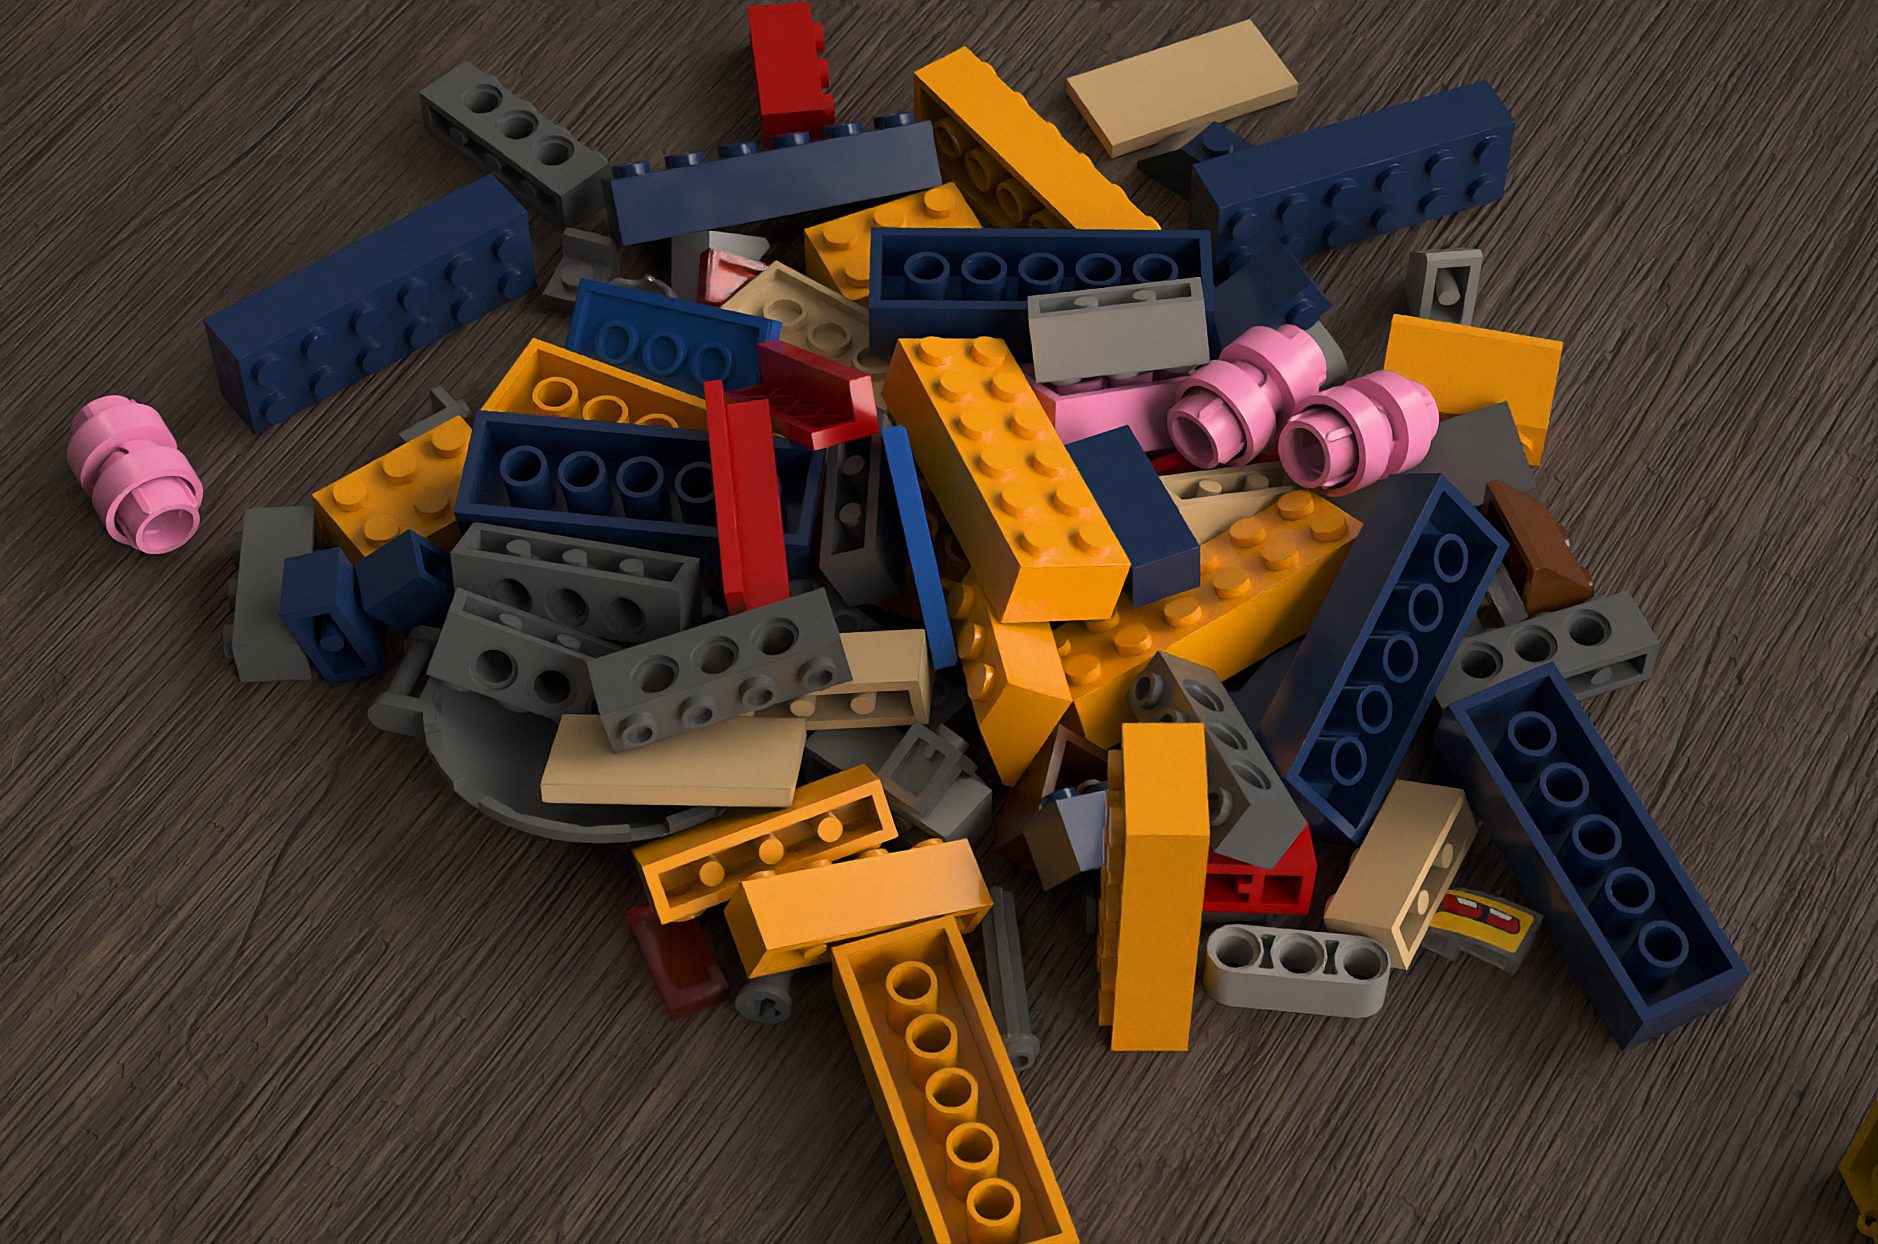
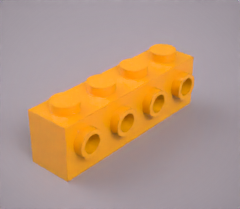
M863 763L795 788L792 807H744L633 848L631 852L650 906L663 925L671 921L683 922L703 914L707 908L730 900L737 890L739 883L751 874L770 870L775 872V875L798 871L803 866L817 860L826 859L832 862L845 856H860L868 851L879 848L883 842L898 837L880 779Z
M932 838L914 845L909 850L888 853L886 849H875L858 856L852 861L832 864L830 860L824 859L811 862L795 872L775 875V872L766 870L751 874L739 883L737 890L723 912L749 979L832 962L831 947L952 914L961 935L972 933L994 903L968 839L943 843L942 839Z

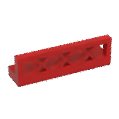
M779 339L756 344L763 383L724 392L727 404L768 399L773 432L812 450L880 433L871 375Z
M722 380L704 382L724 595L729 616H733L791 598L769 400L727 404Z

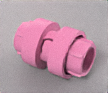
M1282 325L1276 330L1264 326H1255L1245 331L1221 351L1219 360H1211L1210 364L1202 365L1177 387L1175 395L1176 405L1168 411L1167 428L1175 447L1189 462L1202 469H1212L1219 463L1232 467H1241L1249 463L1273 443L1276 433L1282 432L1283 428L1288 424L1287 420L1297 403L1308 396L1319 393V387L1326 381L1327 372L1326 361L1320 347L1309 334L1294 325Z
M1379 370L1348 381L1342 386L1332 387L1308 396L1298 402L1287 420L1288 424L1280 434L1278 443L1279 457L1288 476L1298 485L1305 488H1315L1317 492L1330 497L1345 496L1370 486L1377 480L1386 479L1389 474L1402 473L1421 463L1427 455L1431 440L1438 430L1439 413L1436 402L1431 393L1417 381L1406 379L1393 371Z
M118 395L104 396L85 405L76 414L71 424L72 438L67 448V462L84 492L92 498L93 507L110 536L120 543L131 545L136 551L141 550L148 554L167 553L185 544L199 527L200 515L198 509L203 499V486L184 454L177 450L176 441L160 414L150 406L138 404L134 399L129 400Z

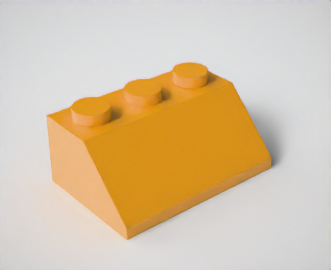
M1393 314L1383 370L1396 372L1406 379L1422 384L1431 393L1436 402L1439 422L1507 401L1529 465L1540 466L1563 342Z
M971 567L962 582L956 583L952 587L947 598L946 608L957 644V654L961 659L968 685V696L972 700L978 727L1002 784L1014 787L1072 703V697L1049 621L1000 623Z

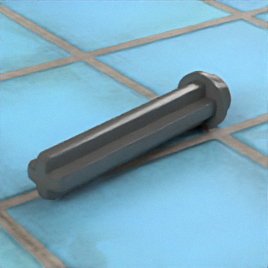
M1001 886L990 887L989 894L994 904L980 922L990 1010L1014 1072H1020L1033 1066L1035 1057L1040 1052V1043L1031 1031L1015 897L1011 891L1003 890Z

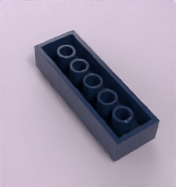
M1482 80L1192 164L1187 230H1210L1213 284L1230 278L1277 238L1298 260L1333 248H1341L1347 244L1373 236L1388 234L1397 229L1420 222L1438 219L1444 215L1470 207L1485 205L1503 198L1516 121L1488 81Z
M899 112L873 117L874 128L862 129L861 122H845L821 127L823 137L810 139L808 131L769 137L771 147L757 149L755 141H744L718 146V157L709 159L703 158L702 151L669 155L664 157L666 167L651 170L649 161H637L611 166L613 177L600 179L611 238L615 240L616 244L626 246L940 186L942 181L931 120H915L914 112Z
M490 173L204 319L221 395L256 435L275 424L286 421L290 416L335 395L338 391L366 376L381 371L387 365L430 345L433 341L463 325L474 322L482 315L501 305L523 296L526 292L537 287L527 211Z
M871 227L869 356H893L898 338L935 336L942 339H976L987 336L995 339H1004L1013 357L1033 358L1027 296L1201 277L1209 357L1211 359L1215 302L1210 230Z
M487 410L476 411L454 508V515L462 537L473 522H480L699 558L700 569L722 571L708 431ZM773 437L788 578L814 580L822 535L828 458L827 447L812 450L788 438Z
M1442 473L1389 474L1254 735L1302 816L1307 818L1311 839L1314 843L1359 847L1510 545Z
M1548 662L1448 704L1431 739L1457 782L1464 789L1465 795L1621 1051H1627L1728 1004L1750 976L1749 970L1554 662Z

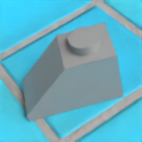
M1452 248L1411 251L1409 253L1404 286L1411 317L1471 326L1483 259L1481 249Z

